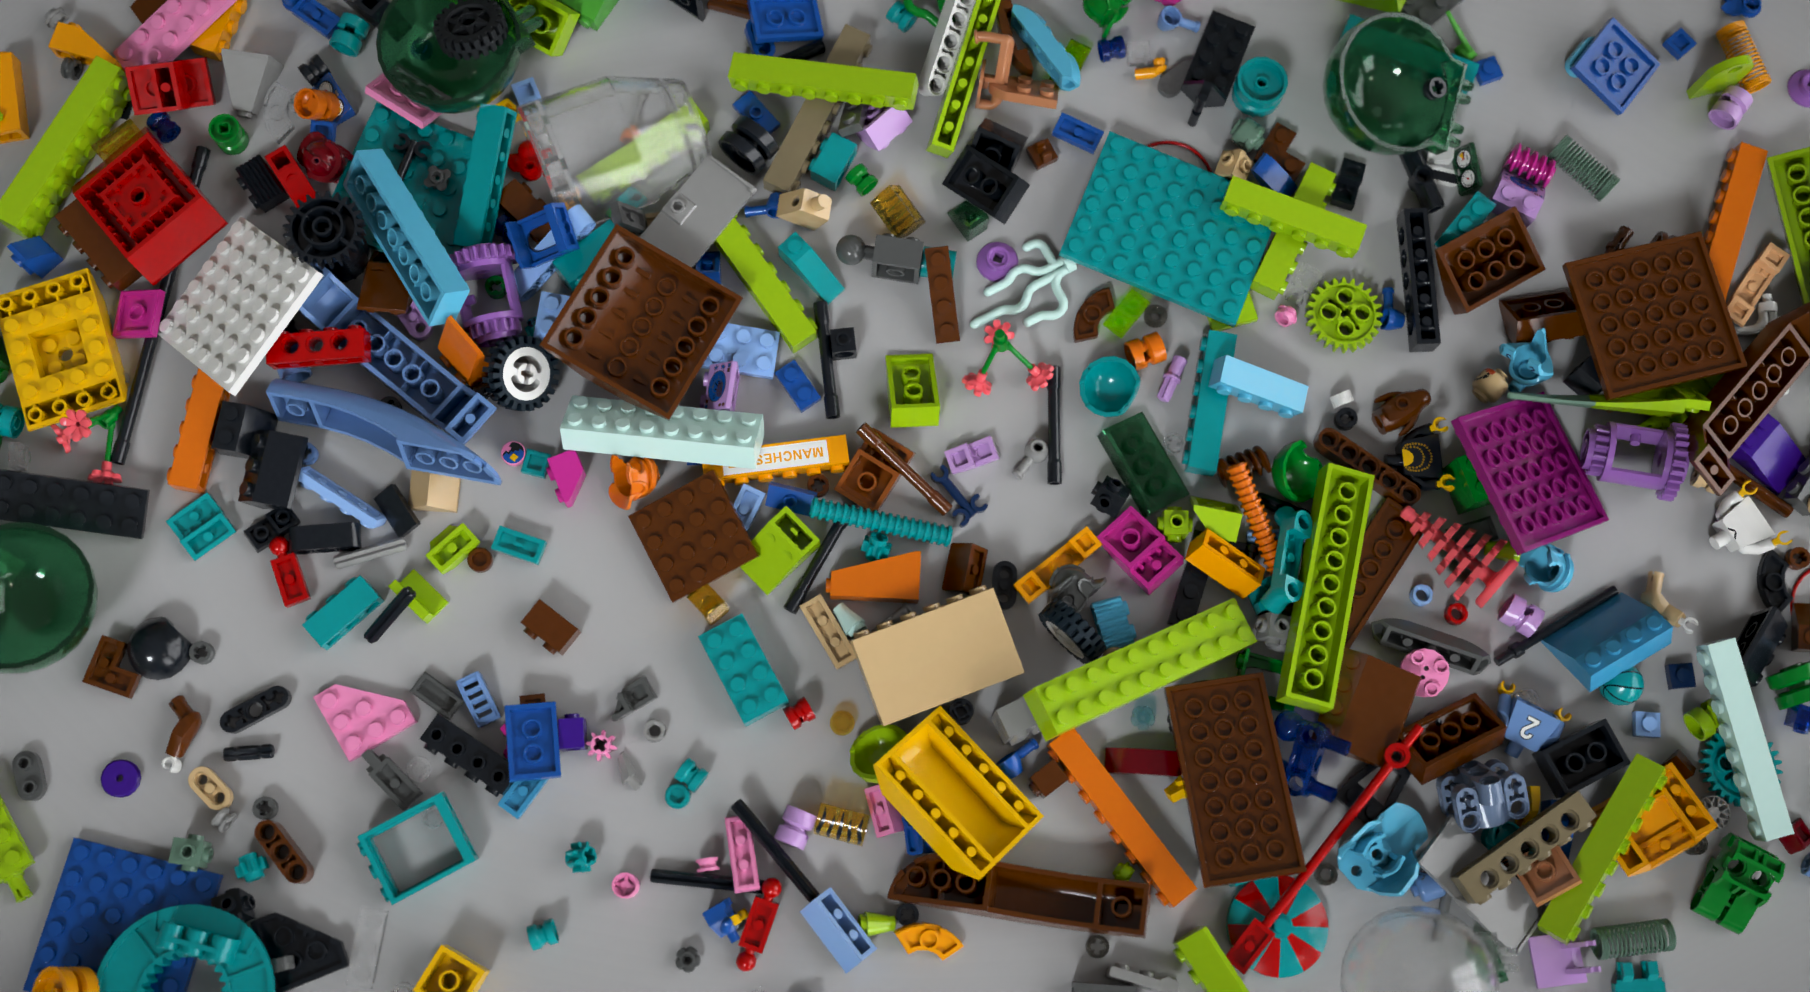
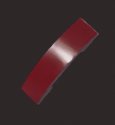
M1105 748L1104 767L1108 773L1178 777L1181 775L1176 751Z

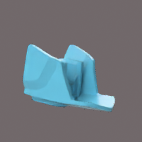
M1395 802L1344 841L1338 849V869L1356 889L1374 892L1381 896H1403L1418 877L1420 864L1416 857V851L1428 839L1427 828L1421 815L1414 808ZM1373 850L1376 851V856L1374 858L1372 857ZM1353 866H1359L1358 873L1356 875H1352L1351 868Z

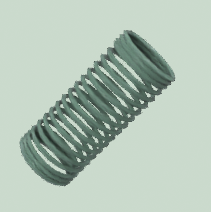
M1566 135L1547 155V158L1556 160V166L1561 164L1559 168L1565 165L1562 171L1568 168L1566 174L1571 171L1569 177L1573 175L1572 179L1576 178L1575 182L1579 181L1578 185L1583 183L1582 187H1584L1590 181L1585 190L1592 185L1588 193L1595 188L1591 195L1598 191L1594 198L1600 202L1618 184L1620 178L1615 173L1611 174V171L1607 172L1608 168L1603 171L1605 165L1600 168L1602 163L1597 165L1599 160L1594 162L1595 157L1591 159L1592 155L1588 156L1589 152L1585 153L1586 149L1578 148L1579 144L1573 148L1576 141L1570 145L1573 138Z
M1667 918L1614 926L1593 927L1590 931V940L1596 941V945L1591 946L1598 960L1673 951L1677 944L1675 929ZM1663 924L1665 925V927H1666V929H1667V932H1668V936H1669V946H1668L1667 935H1666L1665 929H1664V927H1663ZM1652 929H1653V932H1654V936H1655V940H1656V945H1657V946H1655V944H1654V938H1653V934H1652ZM1643 930H1644L1645 935H1646V941H1647L1648 948H1647V946H1646V944H1645V939H1644V935H1643ZM1639 931H1640L1641 938H1642V942H1643V948H1642V946H1641V941H1640V937H1639ZM1648 931H1649V933H1650V939H1651V942H1652V947H1651V945H1650V940H1649V936H1648ZM1630 932H1631V935H1632V937H1633L1634 948H1633V946H1632V941H1631V937H1630ZM1635 933H1636V935H1637V941H1638V944H1639V949H1638L1637 944H1636ZM1626 934H1627V936H1628V940H1629V944H1630V950H1629V948H1628V944H1627V940H1626ZM1617 935H1618L1619 940H1620L1621 950H1620V948H1619ZM1622 935H1623V938H1624L1625 949H1624L1623 942H1622ZM1613 936H1614V939H1615V942H1616L1617 952H1616V950H1615V946H1614V942H1613ZM1609 938H1610L1611 945H1612V951H1611V948H1610V945H1609Z

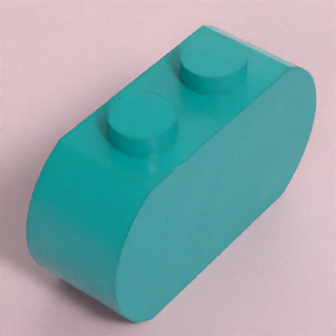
M1477 191L1434 245L1440 247L1482 224L1497 204Z

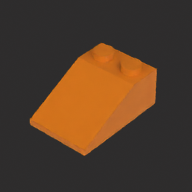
M450 315L446 319L439 341L438 349L442 354L439 358L448 369L452 366L457 371L454 376L464 385L468 384L472 388L483 381L482 377L488 376V372H482V367H488L489 363L484 361L485 356L483 352Z

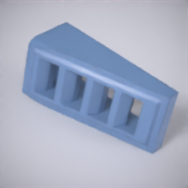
M476 671L456 681L458 689L478 728L502 718L482 673ZM476 681L479 684L469 690L466 689V686ZM482 690V695L471 700V695ZM487 700V704L475 709L474 705ZM491 708L492 713L482 718L479 717L478 714Z

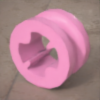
M718 857L697 859L696 863L699 864L697 873L719 870V866L716 865Z

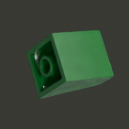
M1467 455L1457 457L1443 468V475L1450 474L1455 478V480H1448L1446 486L1453 485L1455 487L1453 491L1448 492L1458 515L1491 504Z

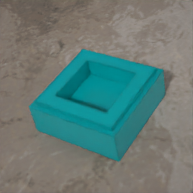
M527 448L521 472L545 479L547 475L546 468L549 467L547 459L551 458L552 455Z

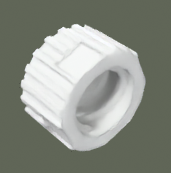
M1346 390L1330 397L1333 407L1338 408L1354 401L1351 391Z

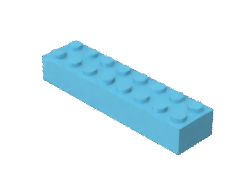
M383 149L357 150L344 180V188L358 207V210L361 211L364 221L428 326L443 325L450 315L456 320L470 291L468 284L464 281L456 265L446 252L445 247L439 241L433 228L429 225L423 212L419 209L412 194L409 193L402 178L396 172Z

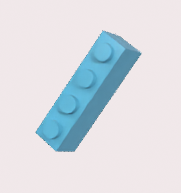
M1224 355L1214 360L1208 387L1216 389L1219 394L1238 397L1237 400L1240 402L1254 403L1262 410L1278 412V415L1283 418H1293V416L1303 413L1309 386L1234 357Z

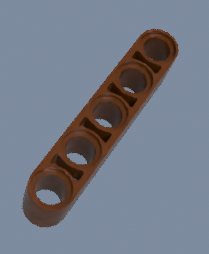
M1325 428L1315 437L1313 441L1315 450L1334 464L1365 472L1362 464L1369 465L1371 473L1368 474L1375 475L1372 490L1384 498L1390 497L1403 507L1413 506L1420 500L1421 490L1415 483L1337 430ZM1322 437H1328L1331 440V446L1325 445ZM1342 450L1348 451L1351 454V459H1346L1342 455ZM1383 477L1388 478L1391 481V487H1387L1384 485L1382 481ZM1403 491L1411 494V501L1403 497Z

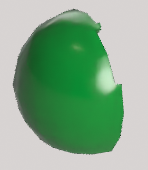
M1303 440L1285 445L1274 457L1271 468V476L1276 489L1285 498L1295 502H1305L1310 498H1314L1318 471L1322 468V464L1317 458L1310 457L1303 451L1304 448H1307Z

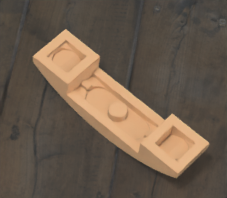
M1772 242L1765 247L1754 261L1726 304L1732 321L1741 328L1755 310L1754 306L1774 276L1781 271L1790 257V254Z

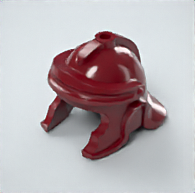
M320 132L308 134L301 142L297 152V160L300 165L305 167L308 178L322 183L333 182L338 184L340 180L338 178L345 170V159L350 161L353 159V155L347 149L327 139Z

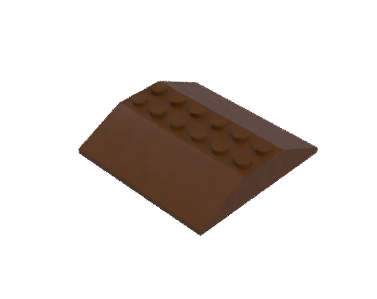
M616 224L540 343V346L584 378L620 399L666 420H670L743 297Z

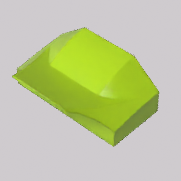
M464 523L459 526L449 525L430 542V551L425 556L444 575L465 560L469 553L477 548L480 541Z

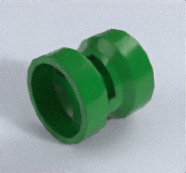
M863 163L852 168L846 176V180L849 184L856 187V191L860 196L867 195L878 183V179L867 172L868 168Z

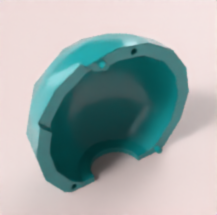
M1116 356L1101 357L1091 362L1083 371L1079 382L1080 396L1085 406L1094 414L1103 417L1121 416L1128 410L1140 387V377L1135 367L1126 359Z

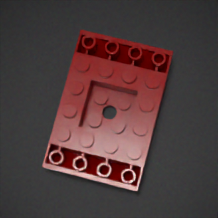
M146 126L72 187L73 195L123 256L153 286L228 224ZM144 192L143 199L135 202L136 195Z

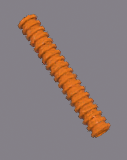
M1239 462L1228 467L1226 472L1230 473L1229 480H1233L1231 485L1236 488L1234 492L1239 495L1237 499L1242 503L1240 507L1245 510L1243 514L1247 515L1246 522H1250L1249 529L1253 530L1252 536L1256 537L1254 541L1259 545L1257 549L1262 552L1260 556L1264 558L1263 564L1267 565L1266 571L1270 572L1269 576L1272 577L1278 540H1275L1276 534L1271 531L1273 527L1269 526L1270 519L1266 518L1267 512L1263 511L1264 505L1260 504L1262 499L1257 496L1259 494L1258 490L1254 489L1256 485L1251 481L1253 477L1248 474L1250 470L1246 469L1247 462Z

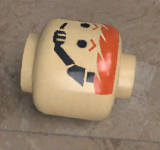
M1485 368L1473 380L1472 393L1485 404L1487 402L1495 403L1508 390L1509 385L1506 381L1508 377L1499 368L1495 370Z

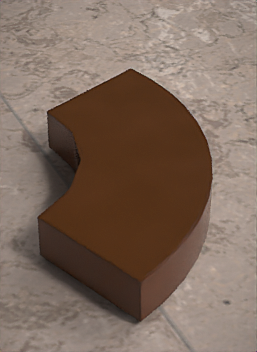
M1110 287L1095 292L1080 307L1073 325L1074 343L1096 339L1098 337L1099 322L1105 315L1115 311Z

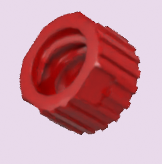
M1456 602L1446 607L1443 616L1447 623L1456 626L1466 621L1468 611L1465 605ZM1452 609H1456L1461 613L1459 619H1455L1452 616Z

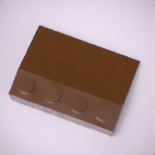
M1516 206L1509 208L1434 250L1444 294L1454 315L1468 313L1546 270Z
M1345 648L1334 709L1324 714L1320 713L1311 740L1317 747L1381 768L1385 763L1383 757L1385 749L1393 743H1398L1421 677L1371 655Z

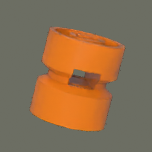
M303 88L298 91L294 98L295 112L303 119L332 121L338 116L340 111L339 99L336 94L330 91Z
M1156 331L1144 335L1142 340L1136 338L1124 342L1127 361L1135 367L1136 371L1148 367V363L1155 365L1167 359L1164 343Z

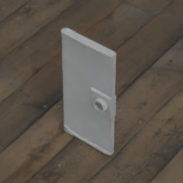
M708 154L662 208L661 212L642 233L640 238L693 268L757 189Z
M1450 815L1418 857V863L1472 919L1476 920L1512 957H1515L1537 928V924L1547 906L1543 904L1536 907L1522 882L1516 876L1510 879L1512 883L1502 890L1497 888L1490 893L1492 897L1487 902L1481 905L1478 903H1467L1450 877L1484 854L1488 849L1471 833L1461 829L1457 825L1455 817ZM1501 863V867L1506 871L1507 868ZM1485 871L1480 876L1481 882L1484 885L1489 881V876Z

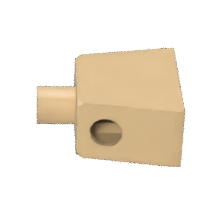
M806 188L782 193L779 195L776 217L814 231L828 222L832 199L826 194H820Z

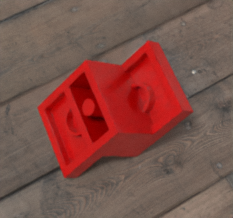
M207 57L124 67L134 115L216 105Z

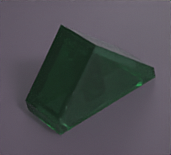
M966 200L947 212L967 242L987 230L988 214Z

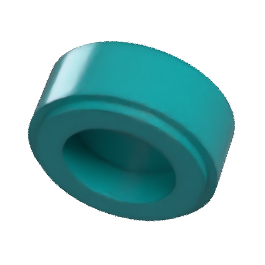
M675 783L667 788L665 800L670 807L682 809L690 802L691 794L685 785Z

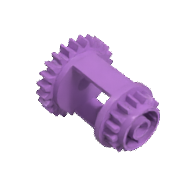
M481 243L464 247L455 251L454 254H448L464 281L485 279L503 274L510 310L488 313L473 318L471 305L476 304L474 295L467 296L460 310L463 329L465 332H469V337L474 342H477V346L482 348L495 347V343L498 340L504 341V337L521 334L523 332L521 322L524 320L512 266V264H517L513 246L511 244L504 245V243L498 245L495 243Z
M1609 421L1606 425L1594 424L1592 429L1587 428L1580 452V468L1586 470L1585 474L1596 476L1597 481L1656 490L1655 494L1658 500L1674 501V497H1677V491H1680V484L1684 482L1689 467V452L1687 451L1689 446V428L1685 424L1675 422L1670 423L1667 430ZM1617 439L1630 441L1632 446H1639L1640 443L1656 445L1651 473L1612 467Z

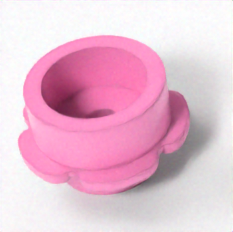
M1280 305L1278 307L1279 310L1275 312V319L1281 326L1288 327L1297 322V313L1292 306Z

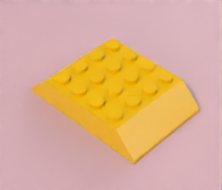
M941 706L936 708L873 765L883 796L952 870L980 880L1044 817Z

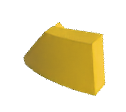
M1527 786L1530 810L1526 817L1514 819L1515 824L1519 827L1538 814L1540 786Z

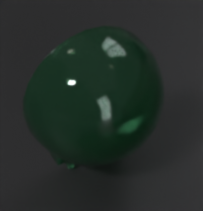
M392 0L378 26L376 39L378 61L385 77L394 88L415 105L443 114H460L475 111L480 108L481 103L490 104L500 96L513 80L519 66L520 54L536 45L530 33L543 25V19L535 16L522 23L536 13L534 5H527L515 12L508 0H494L500 5L508 25L506 40H503L501 46L496 45V51L492 52L489 50V55L485 57L483 54H480L478 59H474L471 56L470 60H464V57L461 60H456L455 57L450 58L447 54L443 53L436 39L433 23L434 20H437L436 16L438 13L442 14L441 10L444 7L449 9L450 3L458 4L457 0Z
M1383 12L1359 22L1348 30L1336 44L1324 70L1323 95L1328 115L1336 129L1349 142L1359 148L1379 155H1406L1421 149L1438 155L1446 152L1448 146L1459 148L1461 141L1451 136L1452 133L1462 134L1464 131L1462 125L1454 122L1458 104L1469 105L1471 97L1461 91H1472L1474 83L1465 79L1468 64L1453 58L1443 39L1430 25L1415 16L1402 12ZM1434 77L1442 78L1447 87L1446 94L1436 100L1430 101L1426 99L1422 93L1424 82Z
M30 522L5 523L0 525V673L25 674L51 666L64 659L79 646L89 632L97 612L98 587L94 570L84 552L66 535L51 527Z

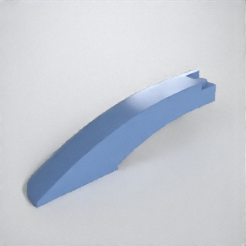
M274 379L266 390L278 421L327 429L362 440L403 461L406 469L494 485H501L502 483L500 476L492 466L457 439L429 422L388 403L345 390L284 379Z

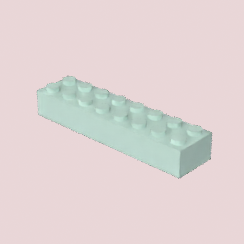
M572 395L560 426V433L564 450L755 469L764 439L763 414L678 406L670 420H666L624 400Z

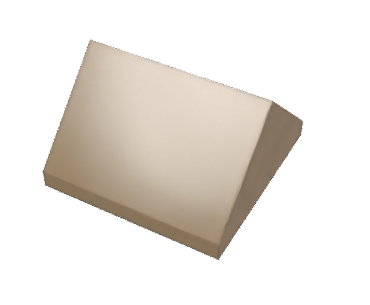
M412 470L408 500L410 508L414 511L457 513L461 478Z

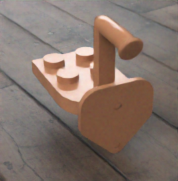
M974 30L976 44L979 42L1001 44L995 75L985 73L987 59H983L975 108L992 110L1005 100L1056 109L1059 87L1054 81L1049 79L1041 81L1032 80L1031 77L1026 75H1020L1019 77L1009 76L1014 49L1013 37L1007 34ZM982 89H988L992 95L991 100L980 98Z

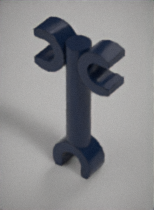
M941 465L940 469L944 473L943 477H937L932 472L930 474L931 480L937 484H942L961 507L952 513V517L955 518L957 515H963L965 520L959 525L963 528L967 526L969 519L974 515L986 511L988 505L984 504L982 507L975 505V501L980 498L979 494H975L969 503L948 478V468Z

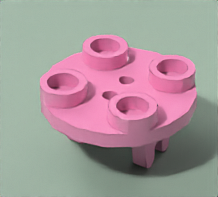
M1420 648L1411 651L1405 655L1399 667L1418 676L1424 675L1415 696L1435 697L1448 683L1450 674L1449 664L1441 654L1433 649Z

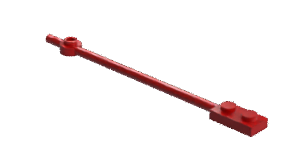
M1416 723L1401 743H1393L1385 749L1383 754L1384 765L1306 864L1307 871L1297 875L1262 922L1254 917L1226 953V957L1231 965L1245 975L1276 935L1270 930V927L1391 771L1403 768L1409 763L1411 758L1409 748L1423 732L1424 728ZM1393 752L1400 754L1401 758L1399 761L1393 760Z

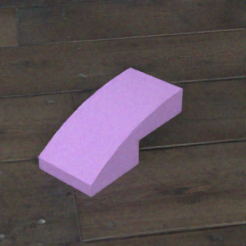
M991 436L970 444H962L944 452L953 475L1000 459Z

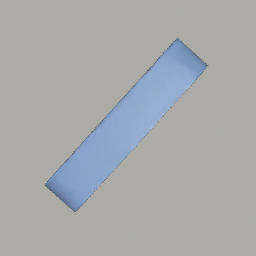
M580 204L573 206L567 211L578 242L589 235L596 226V222ZM551 230L533 249L534 251L541 252L556 245ZM552 261L536 268L520 269L519 266L516 268L514 275L521 302L527 301L534 296L556 270Z

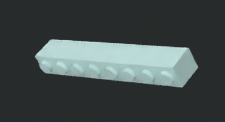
M1725 638L1696 646L1697 661L1703 669L1705 676L1704 684L1709 690L1712 699L1711 707L1718 719V731L1724 739L1726 757L1733 769V781L1739 789L1741 796L1740 804L1748 819L1747 827L1749 833L1757 841H1770L1794 834L1736 638Z

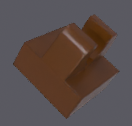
M1048 138L1042 139L1026 149L1036 170L1058 160V156Z

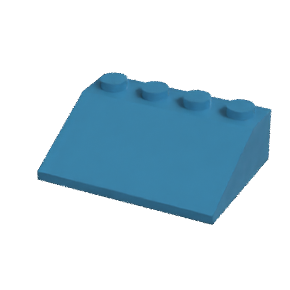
M1621 592L1543 639L1541 643L1589 692H1592L1621 672L1630 669L1671 644L1673 626L1655 609Z

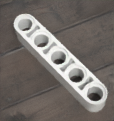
M945 0L918 80V91L921 95L926 97L939 96L946 90L975 0H963L962 2L960 0ZM953 15H954L955 20H956V21H955V24H953V22H952V16H953ZM945 38L948 39V46L945 45ZM938 59H939L940 62H941V67H940V69H939V67H938V65H937ZM931 81L933 82V85H934L933 90H931V88H930V82H931Z

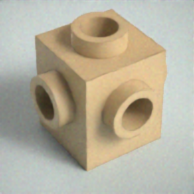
M1242 149L1223 150L1214 174L1231 180L1232 176L1247 181L1254 162Z

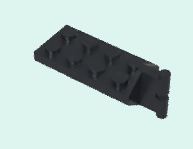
M1212 11L1181 87V91L1195 104L1188 120L1189 126H1196L1204 107H1224L1255 26Z

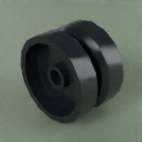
M740 115L731 126L733 132L726 131L719 139L718 144L726 156L738 167L752 175H758L766 165L764 159L770 160L779 150V147L774 138L760 124L751 118Z

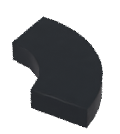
M1773 550L1765 552L1760 560L1757 570V587L1766 608L1775 606L1782 612L1793 600L1785 585V572L1789 564Z

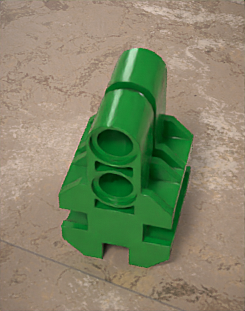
M1730 832L1719 843L1718 846L1721 848L1718 856L1710 858L1706 868V877L1691 901L1690 910L1711 921H1715L1716 924L1739 935L1744 931L1757 908H1760L1769 901L1772 896L1769 889L1774 881L1779 883L1782 879L1785 863L1778 860L1779 858L1776 855ZM1731 860H1738V864L1735 867L1728 868ZM1761 871V876L1758 879L1751 878L1754 872Z

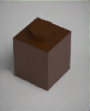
M1053 759L1028 778L1031 782L1028 786L1036 797L1040 795L1044 799L1069 778Z

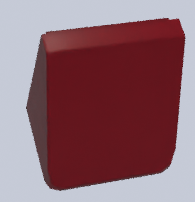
M1801 818L1791 822L1794 834L1778 838L1789 854L1802 851L1810 844V830Z

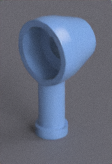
M1174 6L1164 7L1157 20V26L1162 31L1173 30L1180 26L1197 33L1201 25L1199 21L1183 18L1181 12Z

